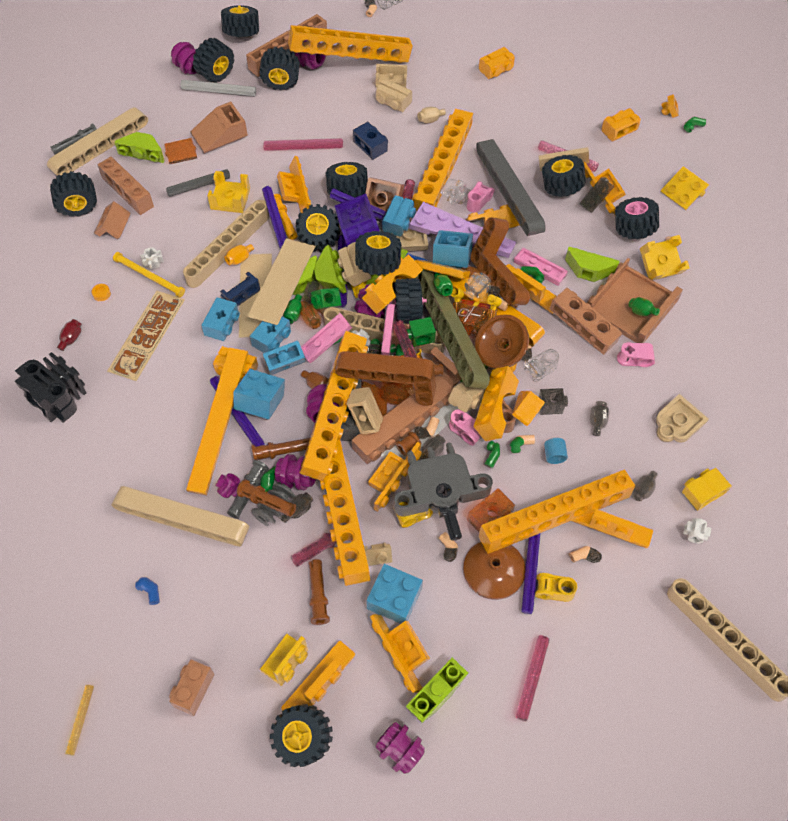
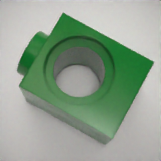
M339 288L320 289L311 292V302L314 310L342 306Z
M431 317L409 321V329H406L408 340L412 341L413 347L435 343L436 331Z

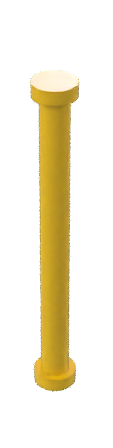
M120 252L114 254L113 261L120 262L176 293V296L179 298L184 295L185 288L178 287L125 258Z

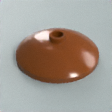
M498 315L489 319L480 328L475 340V349L482 363L493 369L505 366L511 367L519 362L526 353L529 344V333L524 323L517 317Z
M479 542L468 551L464 560L463 573L467 584L475 593L487 599L499 600L512 596L520 589L525 579L526 566L522 555L513 545L487 554L483 544ZM496 561V562H498L500 565H499V566H494V565L492 564V562Z

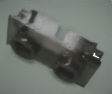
M601 177L579 204L592 213L614 186L609 183L606 177Z

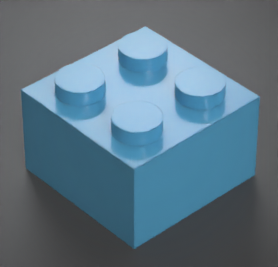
M439 230L433 244V263L454 266L456 268H467L472 252L473 234Z
M249 369L234 390V409L269 420L284 397L285 379Z
M384 564L366 600L367 609L400 624L408 621L421 593L423 580Z

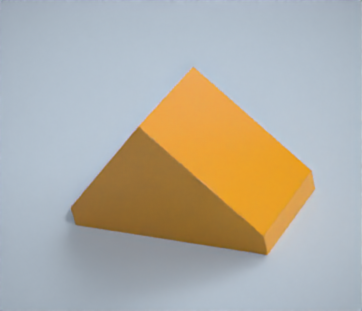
M520 391L512 415L525 426H528L545 402L532 391Z

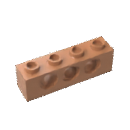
M110 156L97 164L102 179L139 215L154 207L150 193L114 158Z
M568 287L553 299L549 310L603 355L618 342L623 334L616 326L607 321L603 315L595 311L590 304L584 302Z

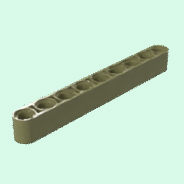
M423 270L415 278H419L422 297L427 299V303L424 304L466 387L487 388L490 381L489 374L449 297L440 295L434 286L435 272Z

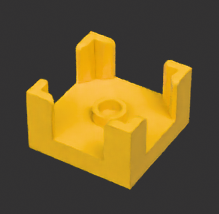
M215 171V189L213 194L209 190L207 195L210 209L243 213L251 189L248 174H240L241 183L225 181L224 172Z
M680 235L672 236L668 240L655 243V241L647 242L639 248L648 278L651 280L681 274L690 268L687 260L682 263L680 261L677 246L682 244Z

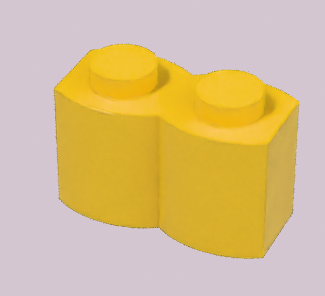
M707 468L700 473L699 478H691L684 483L685 488L682 493L697 511L726 494L732 487L717 468L712 470Z

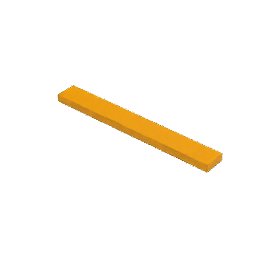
M229 348L187 485V492L207 496L233 409L234 390L241 381L249 354L248 351Z

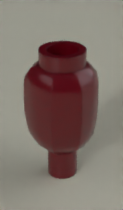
M72 319L64 325L59 335L60 343L57 346L59 350L64 351L67 345H71L77 340L82 326L79 321Z

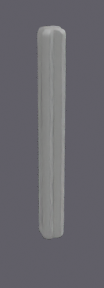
M181 80L180 83L181 89L256 96V87L192 80Z

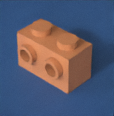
M190 659L188 665H184L181 670V679L178 685H175L170 692L169 702L172 706L195 716L215 675L212 669Z

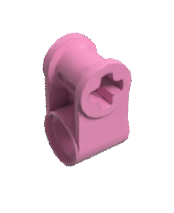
M481 181L477 182L468 194V211L472 213L479 212L491 200L495 189L483 185Z
M624 343L621 347V352L617 355V361L622 366L650 367L655 364L653 345L650 343Z
M460 409L452 412L449 422L450 430L461 437L467 444L474 446L481 438V435L473 427L475 419Z

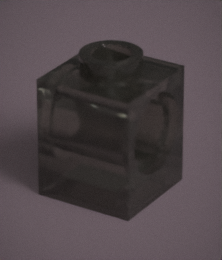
M563 388L540 389L538 397L545 402L539 410L540 415L563 414L564 408L568 406V397L564 395Z

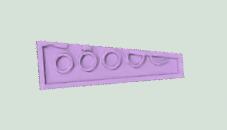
M425 202L422 203L409 224V229L428 235L430 233L438 234L439 230L472 233V247H474L483 227ZM505 237L496 255L509 258L516 242Z

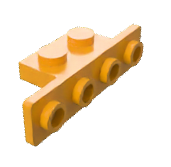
M294 156L289 165L290 173L279 171L277 179L282 199L297 202L300 212L303 213L305 207L309 209L311 200L308 196V188L304 181L305 177L302 173L301 163L298 156Z
M584 162L585 177H590V184L594 190L598 189L597 195L602 202L605 200L607 203L605 205L609 213L613 212L615 215L616 208L613 202L625 196V191L609 168L595 177L586 162Z
M508 204L500 206V209L495 211L493 208L484 210V213L479 215L478 212L471 213L465 219L469 222L483 219L485 224L487 219L492 217L506 219L509 223V229L520 226Z
M507 264L506 267L529 291L530 299L553 314L549 308L553 299L557 296L519 268L516 269L512 265Z
M419 442L411 450L416 461H418L422 454L420 451L421 443ZM390 451L368 481V485L381 492L374 503L375 511L378 512L381 507L384 508L387 505L391 492H396L399 488L400 479L408 475V456L404 460Z
M598 509L572 520L573 522L644 548L649 547L653 534L652 529Z
M372 614L370 616L372 620L371 625L374 631L380 634L384 649L394 659V667L403 675V682L406 688L412 691V693H419L423 687L413 671L428 661L430 657L409 621H404L390 631L381 615Z
M338 641L281 707L282 711L292 706L302 704L311 706L316 701H321L327 693L328 687L331 684L334 685L342 675L341 672L355 657V652L342 641Z

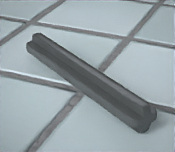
M221 170L224 172L225 180L229 179V170ZM214 173L166 188V192L171 197L215 183Z

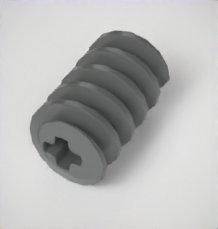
M281 482L272 486L273 490L268 491V493L287 502H290L288 497L296 498L292 490L285 484H281ZM262 503L257 504V508L252 510L254 517L265 526H269L268 522H276L273 516H281L279 511Z

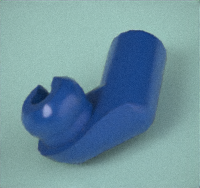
M147 577L139 578L135 583L136 589L144 590L148 593L149 605L159 604L158 585Z

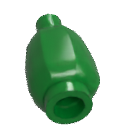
M435 273L434 286L437 292L443 296L451 295L453 291L451 280L446 275Z
M296 294L295 298L289 301L283 313V317L288 319L290 324L297 321L301 315L302 296L300 294Z
M637 297L629 301V308L637 315L649 316L653 314L657 316L660 313V309L656 308L648 299Z

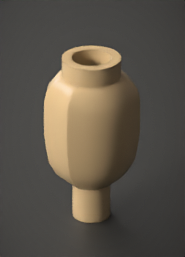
M425 107L417 113V118L419 122L425 124L433 123L440 116L445 115L446 111L445 109L439 110L436 107Z

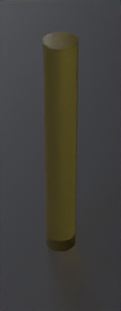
M85 685L65 752L66 755H75L94 689L92 685Z

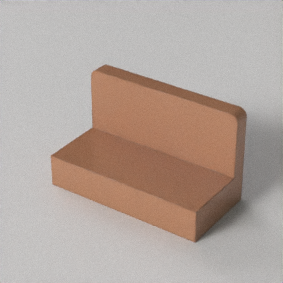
M113 201L105 207L94 233L100 237L107 232L116 239H119L128 221L130 212Z
M434 347L430 351L434 356L431 361L434 365H443L442 377L452 387H455L462 379L455 364L437 347Z

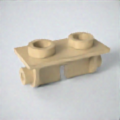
M384 542L371 545L372 549L364 546L368 566L392 563L390 544Z

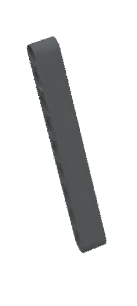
M494 139L477 142L478 156L526 236L544 233L546 226L543 217Z

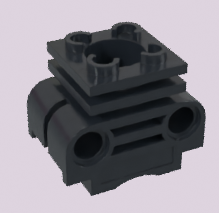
M52 352L49 353V356L53 363L47 357L43 358L47 368L38 360H28L15 370L20 376L15 380L16 385L23 389L26 400L32 406L39 408L47 420L53 422L58 418L64 423L77 411V405L72 396L77 400L81 398L77 390L83 395L87 394L83 387L85 383L78 378L79 372L73 366L68 367L62 356L57 357Z

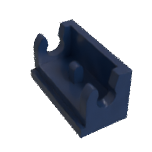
M250 272L245 273L247 277L244 281L228 292L224 289L220 291L221 299L235 302L238 307L260 291L259 280Z

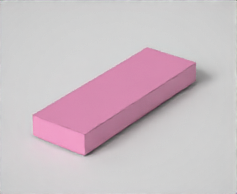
M522 248L514 258V263L521 267H537L544 275V279L557 286L560 285L568 273L564 268L525 248Z
M394 304L387 305L381 355H390L395 316Z
M341 313L301 346L304 356L309 363L316 360L338 341L345 331H349L352 328Z

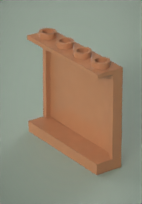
M627 258L624 263L621 262L618 265L614 274L611 273L606 280L607 283L605 285L602 284L598 288L597 294L595 296L592 295L587 303L595 311L603 315L612 325L616 326L623 333L622 335L636 343H645L678 302L683 289L677 286L673 292L629 267L630 258ZM642 297L650 300L656 308L660 309V313L657 316L653 314L640 316L633 313L628 304L632 298Z

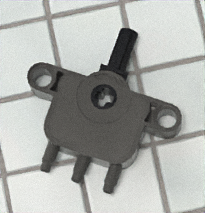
M450 442L446 443V455L436 457L433 448L427 447L428 459L416 461L412 451H408L409 490L398 492L395 495L394 511L399 516H409L427 512L430 508L433 512L439 514V518L444 517L450 540L457 541L461 539L462 534L456 517L459 502L466 503L488 497L491 493L493 479L486 473L470 476L466 461L461 455L455 453L454 447ZM479 484H485L487 487L482 488ZM400 502H407L408 505H406V506H401V505H399V503H400Z

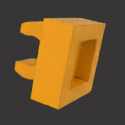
M674 94L667 96L668 102L661 104L663 115L671 113L672 118L679 116L678 103Z

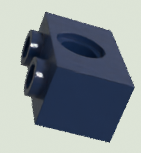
M368 121L353 129V142L372 160L388 152L387 137L382 135Z

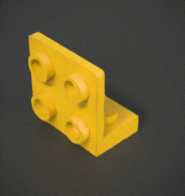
M286 634L260 668L261 672L280 686L285 682L288 683L295 674L294 669L296 666L302 664L308 656L306 639L301 636L297 641L289 634Z

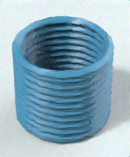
M551 438L544 443L548 463L560 464L568 459L564 439Z

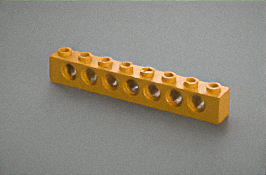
M290 25L288 38L290 51L295 53L307 52L309 54L317 53L326 56L338 55L339 57L378 59L386 62L396 61L398 63L409 62L413 47L410 38L295 25Z
M455 108L453 114H450L448 125H445L443 130V136L439 138L438 147L434 149L433 158L429 160L428 170L425 169L423 173V181H420L418 184V192L413 195L412 200L414 201L416 211H418L423 202L437 207L472 127V112Z
M345 331L341 339L299 472L300 474L323 481L325 476H329L332 471L333 464L330 463L331 458H335L338 446H336V442L341 439L344 430L341 428L342 422H346L349 414L346 411L347 401L350 398L352 389L356 388L359 380L338 376L335 373V368L340 352L367 353L368 346H365L367 341L365 337ZM333 402L338 403L340 407L335 406ZM327 419L333 420L335 424L329 423ZM322 436L327 437L330 441L323 440ZM316 454L323 455L324 459L318 458Z
M322 436L323 440L330 441L327 437ZM337 440L336 446H338V451L335 458L332 457L330 462L333 464L331 473H335L329 476L326 475L323 481H320L322 490L326 489L323 499L325 507L329 506L330 509L326 514L328 524H333L330 534L332 542L336 541L337 547L333 548L335 559H340L341 563L340 566H337L339 579L344 578L345 586L370 581V572L341 441ZM316 454L320 459H324L323 455ZM348 559H355L352 562L347 561Z
M621 470L481 525L478 537L487 554L592 513L595 509L599 510L630 498L635 484L626 470Z

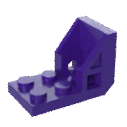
M367 194L335 205L347 246L356 242V239L366 232L380 231Z

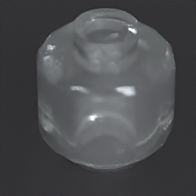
M482 272L473 273L464 284L465 294L471 299H482L491 289L490 278Z

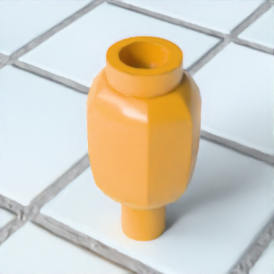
M252 244L246 247L238 245L230 249L224 259L228 265L240 264L249 257V252L253 251L254 247Z

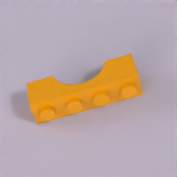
M409 254L404 259L401 257L399 268L393 273L389 272L386 276L381 274L375 280L376 285L372 283L365 289L367 293L362 299L378 314L396 297L392 283H395L396 279L415 278L423 269Z
M509 366L496 368L491 371L489 385L485 389L473 426L485 441L501 439L504 433L506 422L502 411V401L504 397L515 395L519 380Z

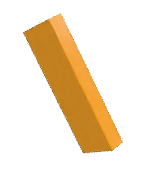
M415 260L425 270L458 278H468L470 275V271L425 260Z

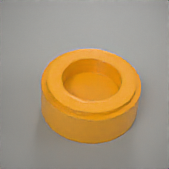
M103 283L95 285L91 291L96 301H105L111 295L108 285Z

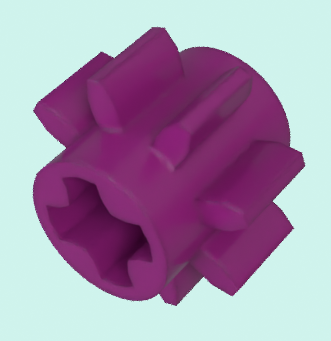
M228 473L226 476L221 474L215 485L218 487L217 492L224 498H230L231 495L236 497L240 479L232 473Z

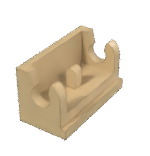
M376 64V88L385 79L406 88L407 65Z

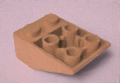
M231 101L216 107L190 131L204 153L248 136L245 120Z

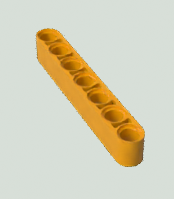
M446 275L451 280L453 288L456 289V295L458 294V288L464 291V296L460 299L461 302H466L462 300L490 305L487 302V298L492 293L469 278ZM465 304L486 319H489L490 308L474 307L470 304ZM508 305L505 311L496 307L494 317L498 315H512L524 323L529 333V345L531 347L544 336L545 331L542 326L512 306Z

